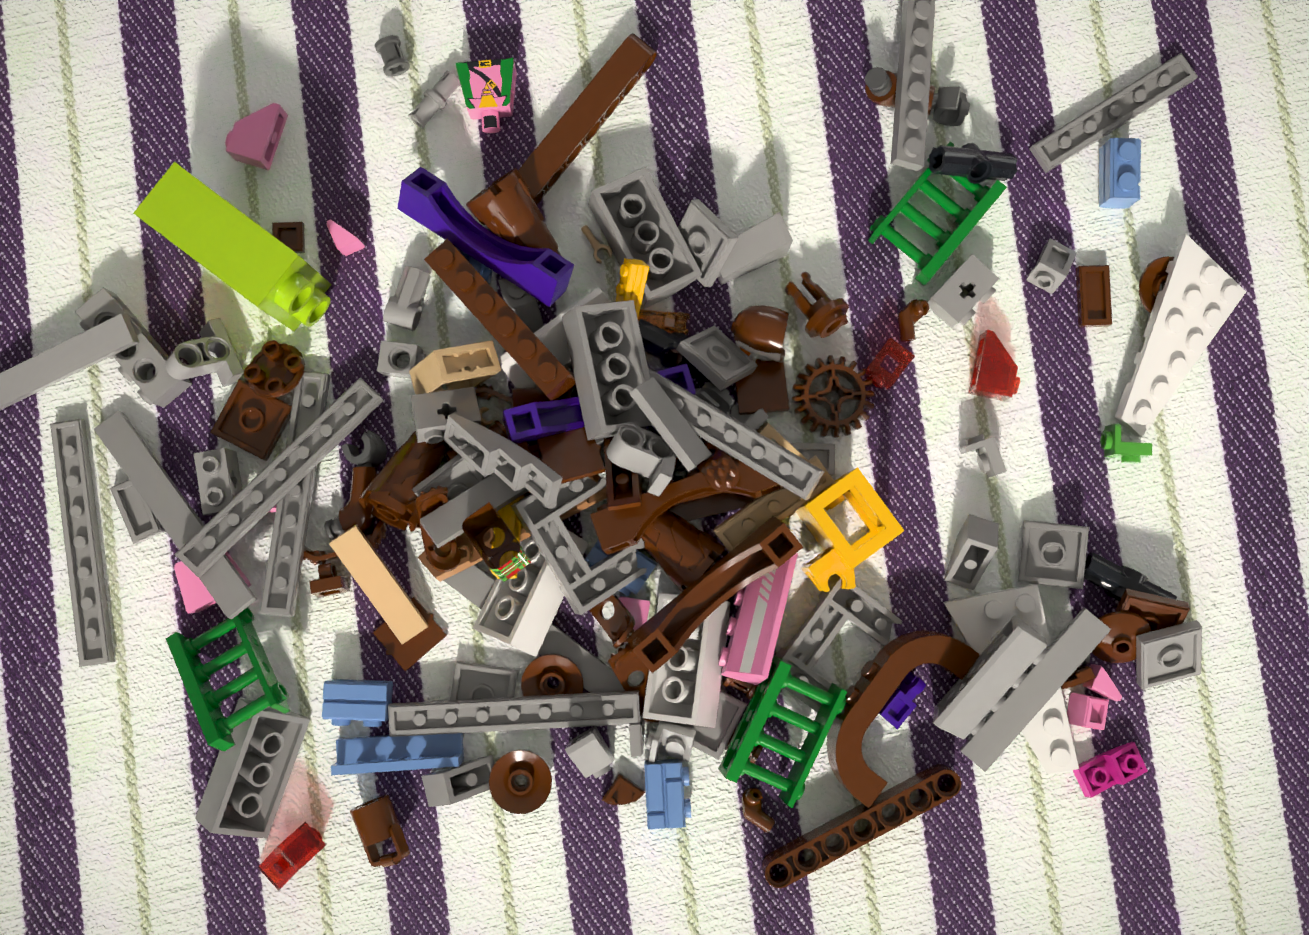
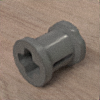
M386 36L375 43V49L381 55L385 65L383 71L386 76H398L409 70L410 63L407 59H404L398 36Z

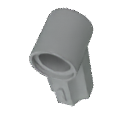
M412 266L404 267L395 295L389 298L385 306L384 322L411 331L416 330L422 314L421 303L431 278L429 273Z

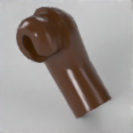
M912 300L899 312L900 342L916 340L914 324L929 312V304L926 300Z
M757 788L746 789L741 798L743 816L764 832L769 833L776 820L762 811V792Z

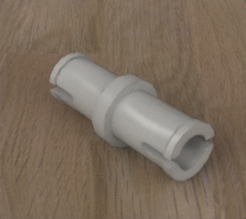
M447 70L432 89H427L423 93L424 98L408 115L410 120L423 129L438 110L445 108L446 100L461 85L460 80Z

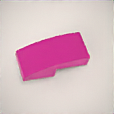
M1130 742L1101 753L1078 764L1079 769L1073 770L1084 796L1089 798L1116 784L1124 785L1148 772L1135 742Z

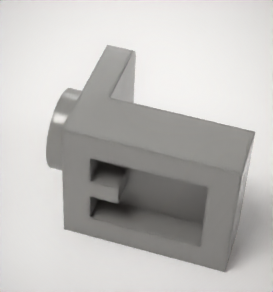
M1050 238L1044 245L1036 266L1029 273L1027 281L1053 294L1067 277L1077 252Z
M981 434L966 439L967 446L959 449L960 454L978 449L977 462L979 468L983 473L986 472L988 478L1007 472L995 437L985 439L984 435Z
M660 721L656 732L651 730L647 738L645 749L650 750L648 762L655 763L658 754L689 762L697 730Z

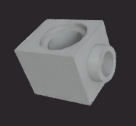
M381 341L377 371L383 376L411 379L409 370L427 356L423 354V349L418 345ZM403 354H409V364L404 368H398V358Z

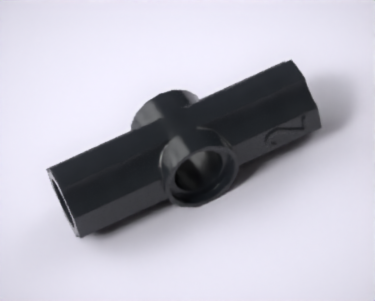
M968 143L962 147L940 145L938 148L933 147L929 155V169L933 174L966 177L973 184H979L986 179L999 181L1013 179L1017 172V158L1012 153L980 150L974 143Z
M643 319L638 321L646 353L659 358L661 364L666 369L687 364L691 375L705 382H711L681 353L671 351L676 350L681 341L689 338L687 335L681 332L669 333Z
M1094 552L1089 553L1086 557L1084 580L1107 590V594L1118 601L1121 600L1125 589L1171 599L1177 598L1171 592L1147 581V576L1132 568L1119 566Z

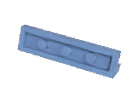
M463 733L339 738L336 740L337 762L331 765V776L459 767L464 762Z

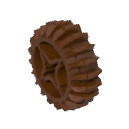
M829 355L826 359V365L821 358H817L815 360L816 369L811 364H807L804 369L808 375L804 373L797 375L796 378L803 385L794 384L792 386V390L801 393L791 398V402L801 403V406L794 409V414L805 413L806 416L800 420V423L804 425L810 420L813 423L809 428L811 433L818 426L822 427L820 431L821 437H826L828 430L831 429L832 437L838 438L840 434L839 428H841L845 436L850 435V425L856 430L862 427L857 418L863 421L869 419L870 416L863 409L871 410L874 408V404L866 401V399L874 397L875 392L865 390L866 387L872 384V380L862 381L861 377L866 373L865 369H861L858 373L853 371L857 365L855 361H852L848 367L844 366L846 359L843 356L835 364L834 357ZM826 374L825 389L809 394L812 381L818 376ZM836 374L846 378L852 384L855 391L843 388ZM831 389L841 397L834 404L830 403L831 399L828 401L826 397H823L828 395ZM856 400L855 409L850 417L839 421L842 403ZM810 403L822 405L826 409L827 417H830V420L819 416L813 410Z

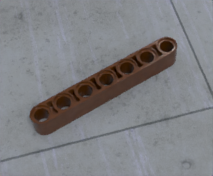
M634 33L624 40L518 169L528 185L531 197L536 205L543 199L653 64L657 51Z
M944 764L933 765L879 794L870 808L860 804L770 852L762 861V870L766 881L774 888L787 887L953 798L961 789L962 782L959 775ZM943 774H949L950 781L948 785L938 788L937 781L939 777ZM915 789H922L921 799L918 802H910L911 792ZM886 804H895L894 813L889 817H883V807ZM858 819L868 820L865 830L861 832L854 831V824ZM830 834L840 835V841L837 845L832 847L826 845V839ZM802 849L813 850V855L809 860L800 861L797 859ZM774 864L785 865V870L781 875L773 876L769 873Z

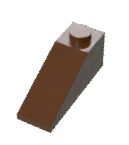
M614 436L604 438L609 511L641 506L643 476L612 463L608 459L606 449Z

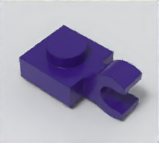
M909 672L900 683L899 689L897 688L878 714L898 729L917 706L912 700L924 690L926 683Z

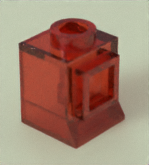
M890 337L866 367V374L869 375L867 379H871L872 384L880 389L883 386L889 389L915 355ZM886 355H889L899 363L892 374L880 366Z

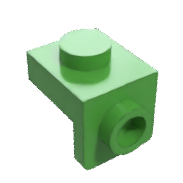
M1121 424L1105 426L1104 431L1101 433L1100 445L1104 449V457H1121V463H1141V458L1152 456V443L1121 442Z

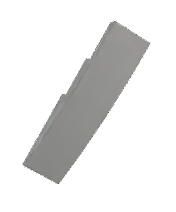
M454 413L448 415L443 440L484 477L495 473L515 492L525 487L545 506L556 502L562 482L560 475L537 457L503 436Z

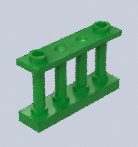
M949 142L946 146L954 147V144ZM928 167L886 218L880 215L870 227L873 234L868 241L874 244L880 235L884 236L918 264L917 268L921 272L915 279L925 286L1007 188L999 180L990 188L986 184L983 187L981 184L970 183L966 177L951 176L975 196L974 200L978 202L972 210L967 207L963 209L927 180L932 174ZM919 189L956 218L954 222L959 226L953 233L948 230L946 232L943 231L909 203L910 199ZM900 212L937 241L936 245L940 249L934 256L929 253L927 255L924 254L889 225Z
M249 607L233 619H225L194 639L191 637L187 638L178 632L165 638L207 744L221 751H226L235 745L231 735L233 728L270 706L284 714L291 711L286 701L289 698L288 692L282 683L278 682L253 626L254 615ZM237 628L242 642L208 663L203 664L198 655L201 653L200 649ZM247 653L253 668L216 691L213 690L209 682L211 675ZM259 679L265 694L230 716H223L220 708L222 701Z
M773 655L768 678L758 684L718 770L726 779L737 783L740 775L747 774L781 789L779 797L787 806L793 808L796 800H799L805 791V781L836 715L844 709L847 691L835 683L831 684L827 692L791 675L790 669L792 665ZM788 687L822 703L815 720L777 704L776 699L781 688ZM774 716L807 731L808 734L801 749L764 733L762 728L767 718ZM761 745L794 760L795 762L788 777L785 778L750 762L749 756L753 747Z

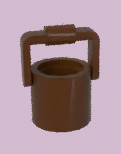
M389 794L371 799L350 810L371 866L389 867L397 865L403 858L409 856L410 850ZM392 837L396 851L380 857L376 843Z

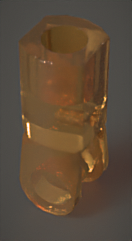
M640 309L638 321L643 319L669 333L681 332L688 335L689 330L686 329V322L690 319V314ZM666 318L675 319L674 327L665 326Z

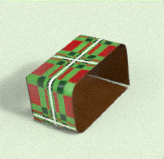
M488 502L463 521L462 529L486 565L505 582L525 568L531 561L496 509H493L494 506ZM491 528H500L505 534L502 545L493 549L486 547L483 541L485 533ZM508 551L518 552L516 556L500 567V558L504 553Z

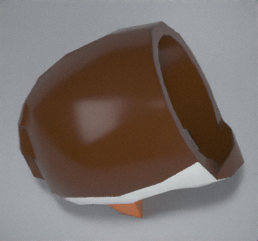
M764 305L745 308L738 313L731 325V331L734 333L736 344L748 356L751 353L760 354L782 363L785 358L783 342L789 313L777 307Z

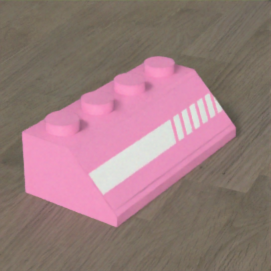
M798 553L793 555L778 569L763 575L736 592L733 605L738 606L736 617H730L726 629V635L730 636L728 648H722L718 665L723 666L722 676L758 685L768 678Z

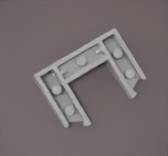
M585 477L562 483L556 502L545 506L532 493L510 505L526 533L531 535L561 585L559 588L574 613L579 615L584 614L647 572L646 568H637L636 549L645 548L642 538L638 544L615 552L589 567L559 517L605 488L606 479L604 477H600L598 482Z
M834 574L828 582L830 591H821L817 597L820 599L786 648H780L775 655L792 665L790 669L791 675L827 692L831 683L814 672L812 668L847 620L883 646L889 643L892 623L902 624L901 619L859 587L841 589V579L837 574ZM785 687L787 691L818 713L822 703Z

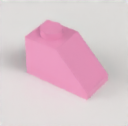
M272 103L235 122L233 130L227 134L225 151L236 161L270 170L288 114L280 104Z

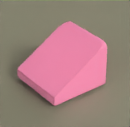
M331 219L327 221L326 225L336 248L343 255L348 256L365 248V245L353 234Z
M624 596L619 597V600L635 620L633 629L637 630L647 622L650 601Z
M1091 664L1090 667L1096 678L1082 683L1083 687L1107 699L1117 702L1121 701L1122 695L1101 665Z
M1071 693L1067 709L1069 724L1104 730L1109 699Z

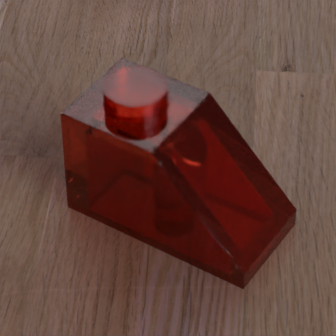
M986 330L979 336L968 394L1006 401L1012 398L1013 394L1017 393L1020 377L1016 376L1018 366L994 331Z
M304 822L272 851L259 865L258 869L279 891L326 844L322 840L321 834Z

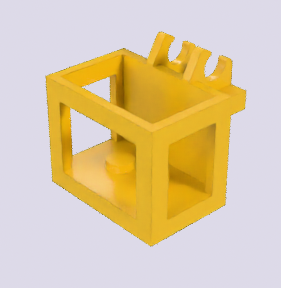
M858 467L835 480V483L796 511L799 518L824 550L802 566L801 569L816 588L824 592L830 591L828 579L833 574H837L840 577L841 589H854L856 587L854 568L904 532V529ZM845 499L869 529L867 534L851 545L826 513V511L833 509Z

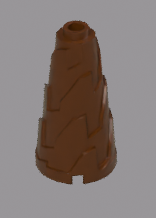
M517 168L501 176L491 186L483 189L466 203V206L482 225H486L496 236L523 247L549 248L561 256L558 244L543 222L545 218L531 197V191Z
M416 431L413 432L363 491L359 498L361 506L366 509L370 503L374 506L371 514L379 520L404 531L410 525V532L414 531L419 524L416 510V498L418 497L412 489L438 470L444 452L447 449L446 442L443 440L435 444L418 443Z
M666 510L657 517L641 537L644 541V549L659 564L681 592L700 578L726 548L720 541H717L709 534L699 530L669 510Z

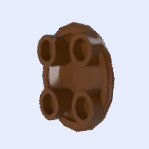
M271 340L263 345L262 350L253 358L250 365L244 369L243 375L248 381L249 387L257 395L265 398L280 397L289 393L299 384L304 374L305 361L302 353L295 346L285 343L279 344L277 341Z

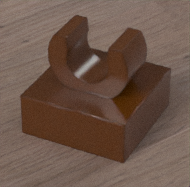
M331 563L318 565L320 579L309 581L311 594L319 598L350 592L348 579L340 575L337 576L336 566H332Z

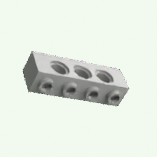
M103 287L75 311L82 319L79 324L85 331L121 313L128 314L140 343L136 344V351L130 357L128 356L127 348L109 358H114L120 364L118 370L125 379L136 383L140 388L137 393L147 404H155L165 408L192 385L189 379L178 380L168 374L165 363L169 356L117 294ZM152 366H155V375L148 380L147 371Z

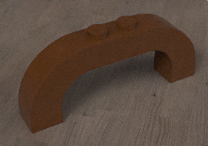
M921 630L909 632L893 639L879 651L873 660L868 661L863 666L861 677L856 684L846 690L844 709L836 715L827 734L828 760L834 775L842 786L862 804L870 808L888 782L871 770L865 763L862 755V740L870 724L912 669L922 664L934 663L938 664L949 674L963 680L980 654L964 642L936 631Z

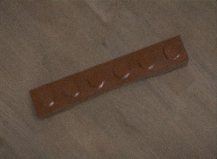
M448 239L424 259L551 401L558 400L575 384V379Z
M731 456L739 469L740 478L737 485L729 491L713 489L701 472L695 469L686 474L687 478L676 482L674 479H671L660 496L642 491L641 506L609 511L608 503L597 507V512L590 514L602 550L607 555L638 544L645 531L657 517L670 507L688 498L706 493L726 492L758 499L782 490L784 487Z
M772 516L627 637L628 644L653 674L678 653L695 629L722 603L751 582L778 569L801 550L803 546L784 522Z

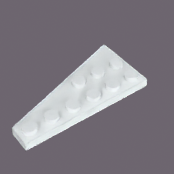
M1187 234L1178 235L1175 245L1178 248L1174 260L1168 263L1166 272L1169 273L1163 290L1159 291L1143 335L1146 339L1141 353L1137 352L1134 360L1136 368L1131 382L1126 383L1114 417L1134 436L1142 437L1246 293Z
M1037 584L943 602L969 646L979 654L985 650L1014 615H1017L1046 639L1048 644L1045 648L1046 650L1051 645ZM1031 663V665L1024 671V673H1027L1028 670H1029L1034 664ZM1010 687L1003 696L1006 697L1013 687ZM1060 687L1021 731L1047 775L1079 769Z

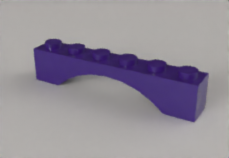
M419 167L401 181L398 210L443 239H448L455 247L548 307L566 292L574 268L573 263L549 248L523 247L496 236L479 224L463 208L446 182L422 167Z
M687 364L656 371L692 394H696ZM579 397L533 402L503 410L502 420L508 440L515 444L526 441L528 444L537 442V439L585 427Z

